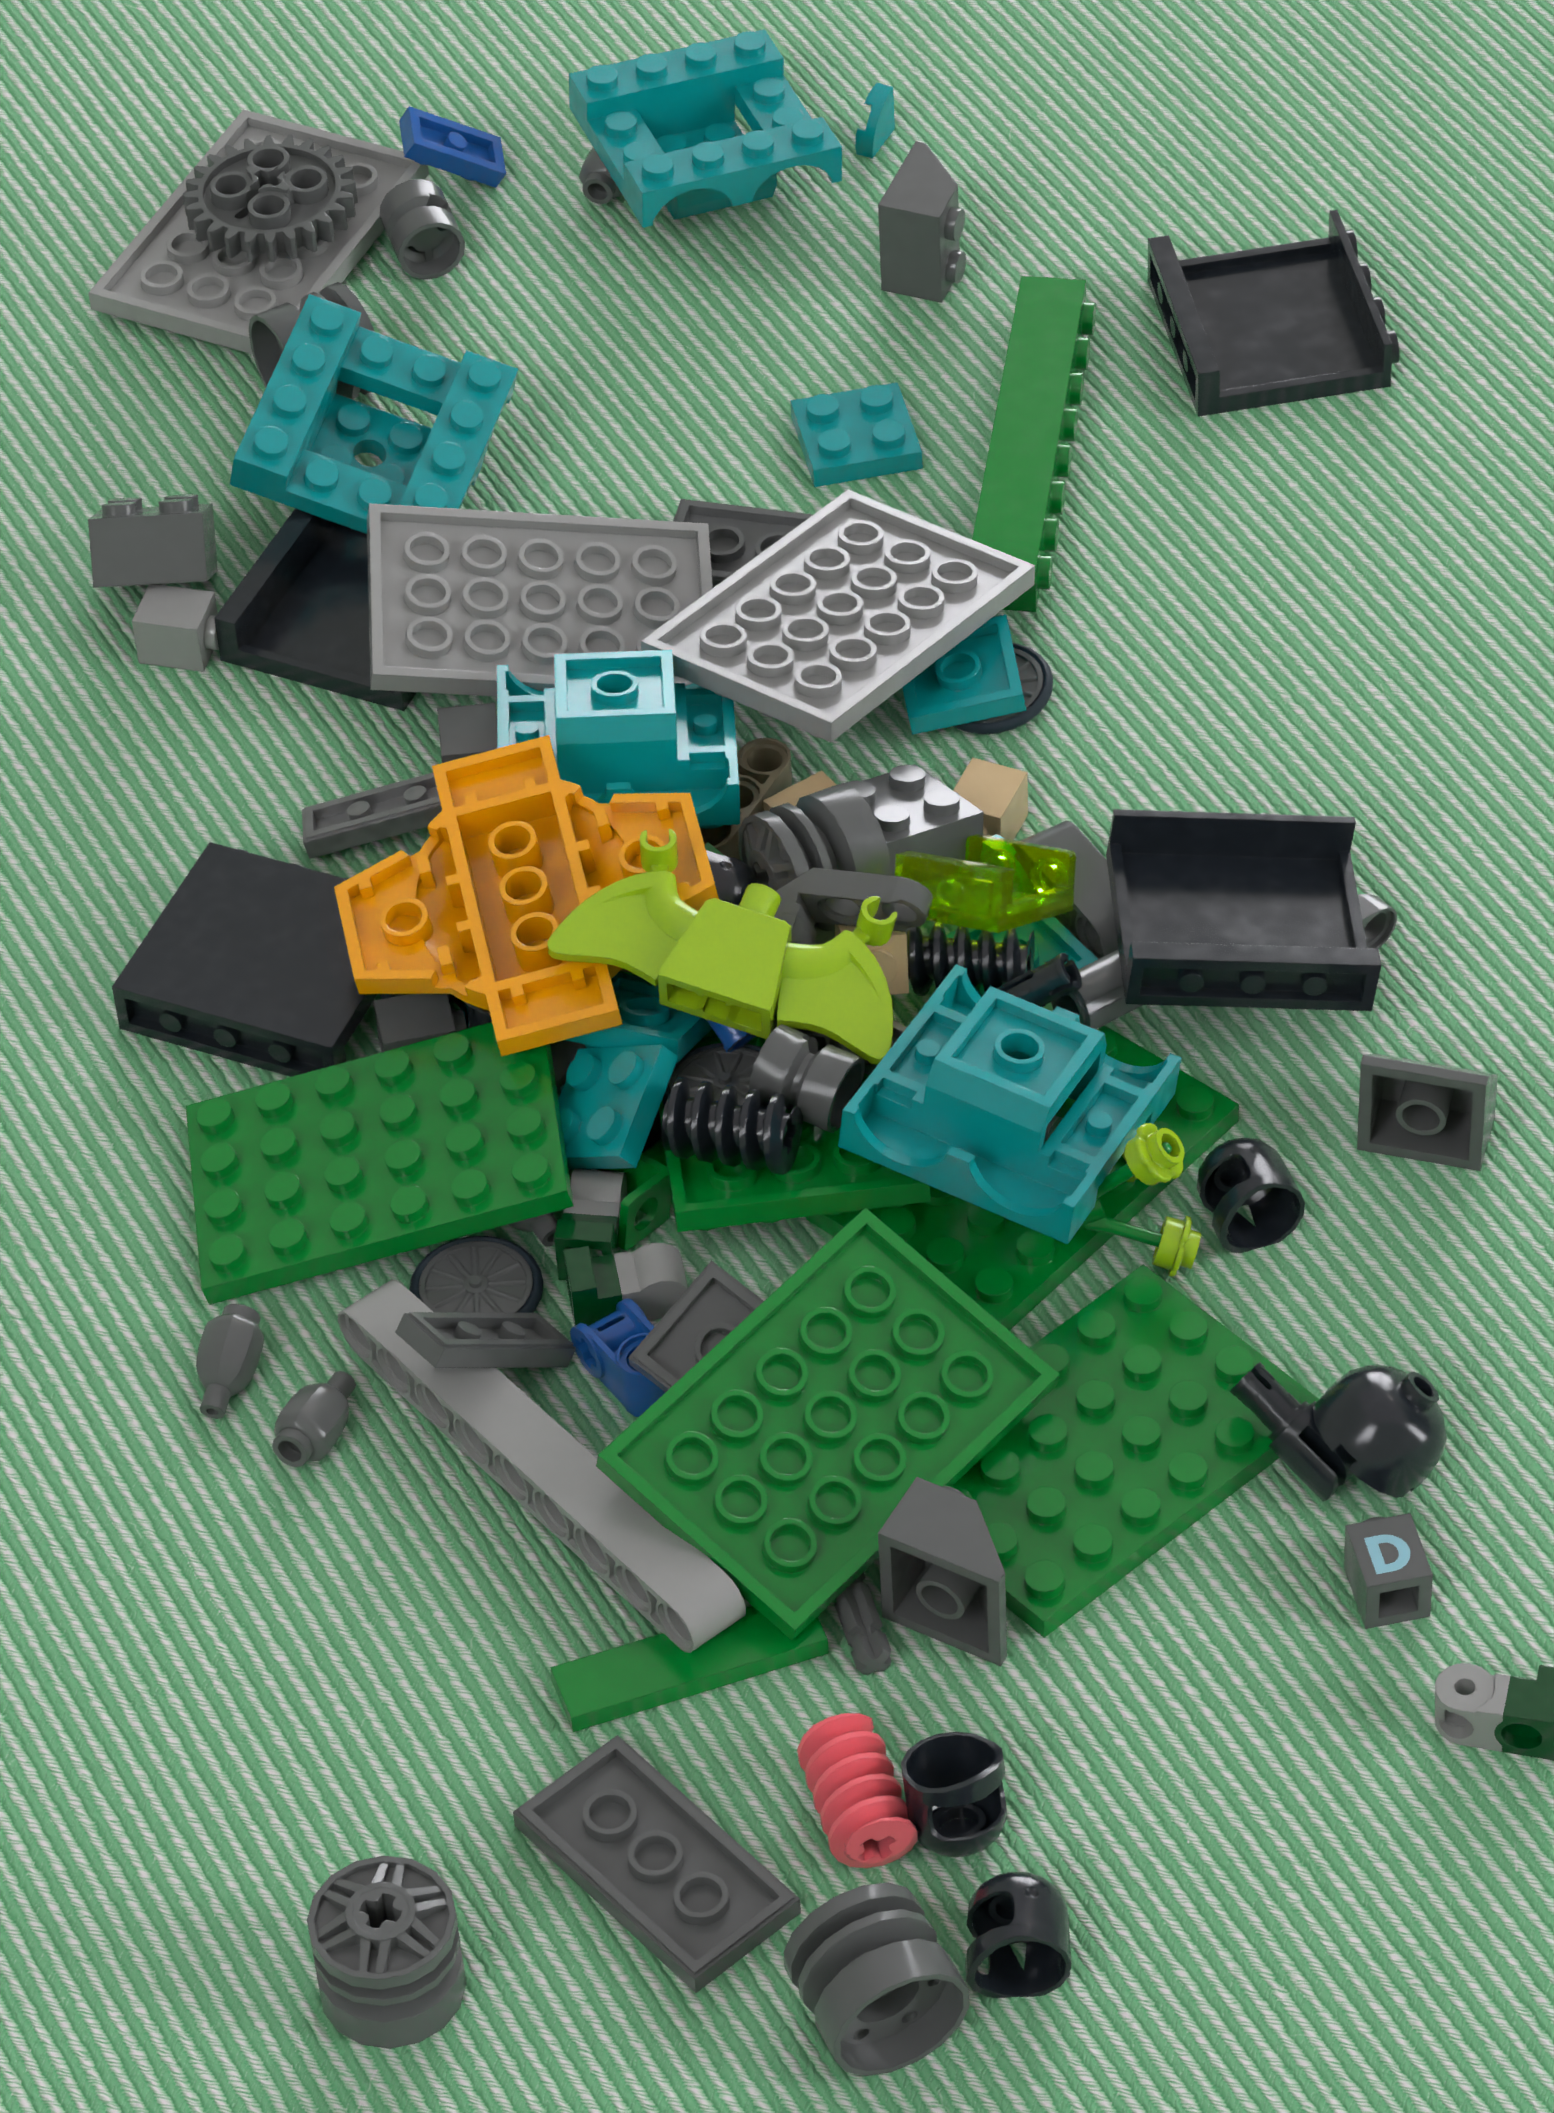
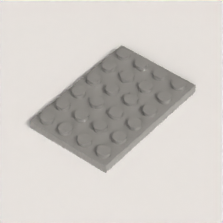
M243 109L196 166L208 167L207 156L209 154L222 158L225 157L224 146L230 145L237 150L244 149V139L249 138L256 146L263 145L266 135H271L275 144H281L288 135H293L294 145L299 146L309 138L313 139L314 150L328 145L331 147L332 157L343 155L345 167H352L358 203L355 204V217L347 218L348 229L334 230V242H327L321 239L316 240L318 250L316 252H312L305 247L297 248L298 255L295 259H292L285 251L278 252L275 262H270L266 253H260L253 262H248L247 252L243 251L231 259L227 258L226 246L212 252L209 249L208 240L198 242L195 230H189L183 193L187 192L186 180L195 178L193 168L88 292L91 310L253 354L248 331L250 319L256 314L286 302L300 309L301 298L312 292L320 294V291L325 287L337 282L342 283L385 230L379 217L380 205L385 195L396 185L407 180H425L429 175L428 165H421L414 160L405 158L403 151Z
M846 490L641 640V651L672 649L674 676L681 677L711 690L719 696L727 697L755 709L765 716L778 719L806 731L814 737L832 742L1031 588L1035 580V565L851 490Z
M369 503L367 546L370 690L497 697V665H509V670L521 683L530 688L544 691V688H555L554 654L641 651V640L713 588L708 523ZM674 676V683H685V686L693 684L681 677Z

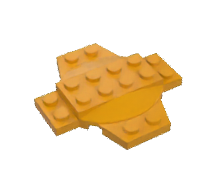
M549 735L433 765L432 769L442 811L428 824L427 828L430 836L420 851L410 856L400 850L334 886L353 977L359 994H452L468 1004L490 1011L501 1057L623 1025L612 978L622 968L601 963L554 959L548 954L547 941L564 919L586 899L619 880L646 872L641 865L639 840L641 833L647 830L648 844L653 847H662L669 843V829L676 833L678 864L671 873L676 876L677 893L682 901L699 911L706 900L712 898L719 899L691 794H614L610 803H598L584 796L580 785L560 779Z

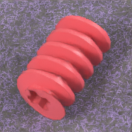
M843 1713L828 1717L814 1724L802 1737L797 1753L800 1767L805 1772L807 1787L813 1794L814 1807L820 1814L822 1829L828 1836L830 1852L838 1862L849 1867L872 1868L896 1861L911 1851L918 1841V1831L916 1826L908 1820L906 1802L901 1798V1785L894 1778L892 1761L886 1756V1744L879 1734L872 1732L874 1729L872 1718L860 1713Z

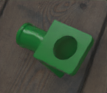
M661 1137L660 1140L641 1153L636 1168L599 1169L625 1172L627 1175L628 1195L621 1202L618 1230V1247L625 1251L632 1248L670 1218L671 1190ZM638 1210L645 1213L646 1215L642 1221L634 1225Z

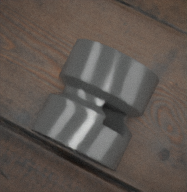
M423 179L407 180L396 185L385 195L380 205L379 217L400 265L411 277L423 280L433 279L449 273L459 264L464 255L465 241L440 187L431 181Z
M781 1024L772 1031L760 1050L750 1077L749 1090H759L761 1103L768 1106L774 1093L783 1094L786 1109L790 1110L794 1106H798L801 1108L804 1122L834 1133L841 1127L843 1109L861 1087L865 1062L863 1058L830 1044L818 1051L815 1038Z

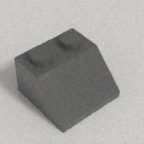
M916 141L878 204L881 290L942 303L952 284L960 283L965 271L966 254L960 251L959 242L965 223V211L959 208L957 183L928 145Z
M1380 1054L1363 1055L1360 1066L1357 1150L1481 1171L1495 1119L1498 1075Z
M916 1477L878 1532L882 1617L1001 1666L1007 1658L1005 1571L976 1500L966 1497L955 1488L939 1486Z

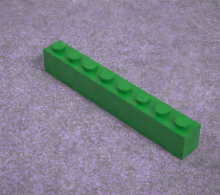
M1021 276L972 536V540L1035 565L1034 585L1002 610L1036 612L1040 589L1050 590L1052 555H1046V552L1057 551L1059 518H1053V514L1062 515L1065 502V481H1060L1059 477L1069 478L1072 448L1071 444L1065 443L1066 441L1076 440L1078 409L1072 408V405H1082L1084 373L1078 372V370H1088L1090 338L1084 337V335H1094L1096 303L1086 302V280L1034 276Z

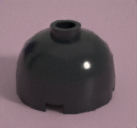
M1379 1364L1353 1369L1335 1381L1313 1406L1314 1423L1330 1450L1334 1452L1342 1444L1347 1452L1356 1459L1348 1470L1378 1492L1395 1498L1404 1497L1409 1491L1412 1492L1428 1477L1441 1458L1447 1440L1443 1413L1437 1403L1439 1400L1438 1392L1430 1381L1417 1372H1409L1407 1374L1403 1370L1392 1366Z

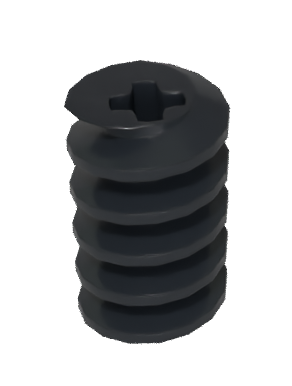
M936 919L929 936L922 935L920 926L907 931L908 980L910 979L913 991L918 996H925L929 992L933 981L937 989L956 964L967 968L969 980L977 992H979L982 984L986 992L990 986L997 988L1034 969V930L1031 932L1026 944H1020L1016 927L1013 925H1009L1002 942L995 941L990 923L984 924L978 940H971L966 921H960L953 938L946 936L942 919Z
M678 1077L663 1111L662 1146L665 1151L671 1150L676 1157L688 1159L695 1154L698 1160L712 1163L719 1158L723 1165L736 1167L743 1162L746 1168L750 1170L760 1171L767 1166L771 1173L784 1175L791 1170L798 1153L802 1135L803 1115L801 1108L798 1106L791 1113H786L785 1098L781 1093H774L767 1109H762L761 1094L757 1089H750L746 1094L743 1105H738L737 1090L732 1085H726L722 1090L719 1101H714L713 1085L708 1081H702L698 1086L695 1097H690L688 1079Z

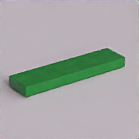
M753 1606L746 1607V1615L691 1653L684 1652L664 1633L550 1667L551 1677L572 1732H576L829 1654L828 1638L817 1616L791 1641Z

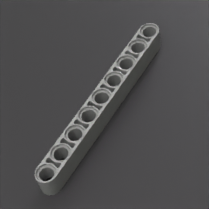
M391 1279L339 1312L338 1323L350 1347L363 1361L681 1650L691 1653L746 1615L745 1602L739 1589L718 1565L704 1553L663 1527L596 1467L597 1457L497 1368H434L399 1337L395 1331L404 1313L433 1312L399 1281Z

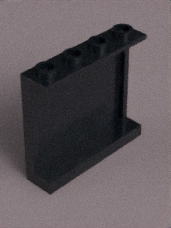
M1338 210L1329 211V234L1327 238L1178 260L1169 235L1148 238V283L1198 417L1391 387L1392 364L1398 363L1400 357L1397 335L1394 330L1387 331L1385 327V310L1380 296L1373 297L1371 293V276L1367 263H1359L1354 231L1352 229L1345 230Z
M295 508L214 618L220 660L405 711L417 692L370 690L367 534Z
M1113 809L1106 858L1125 1003L1138 1005L1372 1011L1381 970L1379 949L1367 948L1350 853L1356 825L1355 817Z
M209 842L112 986L119 1029L289 1077L347 1062L345 1045L378 995L359 994L353 977L334 886L349 878L334 876L297 864L286 863L252 854L245 850Z

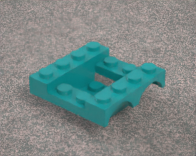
M765 29L755 32L746 31L739 33L737 36L706 43H693L688 47L658 54H645L636 59L614 64L596 65L590 69L569 74V108L643 228L653 226L656 215L664 205L673 219L676 220L773 197L777 186V173L794 166H814L825 171L831 183L842 181V145L823 117L812 119L784 77V58ZM735 105L752 129L751 132L745 135L735 122Z
M309 294L235 454L230 485L367 534L369 503L460 509L470 486H474L480 473L499 416L505 404H509L512 398L518 368L467 350L461 363L360 327L361 312ZM338 380L437 415L436 421L431 428L336 394ZM360 453H371L379 457L383 463L373 467L360 464L355 459V456Z
M672 649L554 654L555 688H544V691L530 688L521 683L511 673L509 665H497V749L549 735L560 779L580 785L583 795L598 803H610L614 794L690 793L700 828L714 829L723 825L740 824V789L734 700L719 696L713 691L694 683L685 686V683H674Z
M956 964L843 1109L838 1147L1068 1244L1095 1207L1098 1187L1125 1151L1127 1142L1136 1136L1138 1127L1145 1123L1154 1124L1175 1095L1182 1057L1170 1053L1162 1063L1145 1067L1120 1062L1105 1054L1107 1046L1105 1033L1081 1024L1078 1014L1058 1006L1052 1012L992 986L981 997L969 980L967 968ZM1068 1097L1076 1100L1044 1144L1046 1127Z

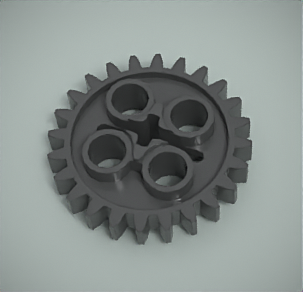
M266 135L263 145L256 146L248 138L244 139V149L237 150L230 145L224 146L225 157L222 158L209 154L207 156L208 167H194L195 178L186 180L187 192L183 193L189 230H195L196 240L198 242L208 240L209 249L212 252L226 246L227 258L230 259L241 251L247 252L248 262H253L260 253H266L269 261L275 262L278 252L285 251L292 259H295L298 255L297 248L305 247L312 252L318 251L316 240L321 239L327 242H334V230L348 229L347 218L355 217V204L358 203L352 167H345L344 156L332 157L331 147L328 145L314 150V142L310 138L299 146L294 145L293 135H288L281 144H275L272 136Z

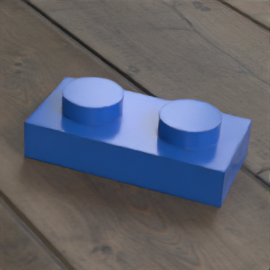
M410 106L400 118L399 124L405 158L414 160L421 165H429L459 175L466 180L477 181L495 188L506 175L501 137Z

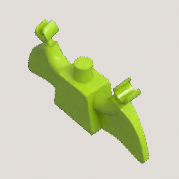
M669 829V843L662 847L649 845L647 830L643 831L639 839L642 868L646 872L619 880L586 899L564 919L547 941L548 954L554 959L601 963L626 969L652 985H658L661 1005L767 1039L772 1033L777 1022V1027L783 1024L790 1028L810 1030L826 1035L875 1065L880 1063L892 1047L893 1007L889 987L879 963L866 945L882 946L890 940L897 918L896 911L885 920L874 919L873 917L878 911L881 898L871 896L863 901L856 927L852 932L843 930L832 940L824 944L815 945L792 943L791 925L784 920L774 917L782 899L775 890L763 884H749L739 906L712 898L706 900L700 910L697 911L682 901L677 893L676 876L671 873L678 864L677 836L672 829Z

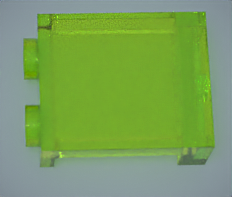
M975 834L968 836L966 839L965 860L915 851H905L896 854L895 876L919 882L932 893L933 901L926 919L928 921L1000 933L1073 911L1076 854L1072 850Z

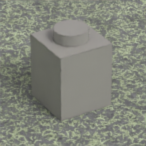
M149 584L132 619L139 663L204 672L213 651L219 650L214 621L215 616L218 614L215 593L205 590Z

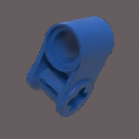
M625 1298L616 1304V1311L589 1326L579 1323L572 1327L570 1337L573 1346L576 1348L575 1352L586 1370L609 1389L622 1403L627 1412L635 1417H639L665 1392L629 1364L628 1357L651 1332L654 1326L637 1303L632 1299Z

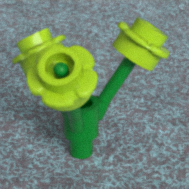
M1145 1123L1138 1127L1136 1136L1127 1142L1125 1151L1098 1187L1095 1207L1082 1224L1085 1225L1086 1230L1107 1232L1155 1246L1152 1265L1168 1269V1276L1174 1277L1177 1274L1180 1266L1191 1269L1195 1261L1201 1232L1191 1230V1217L1185 1216L1184 1220H1179L1166 1216L1160 1233L1107 1218L1101 1196L1125 1181L1134 1182L1137 1178L1147 1185H1156L1160 1182L1167 1183L1171 1179H1177L1183 1171L1185 1154L1179 1137L1168 1128L1157 1130V1126L1153 1123Z

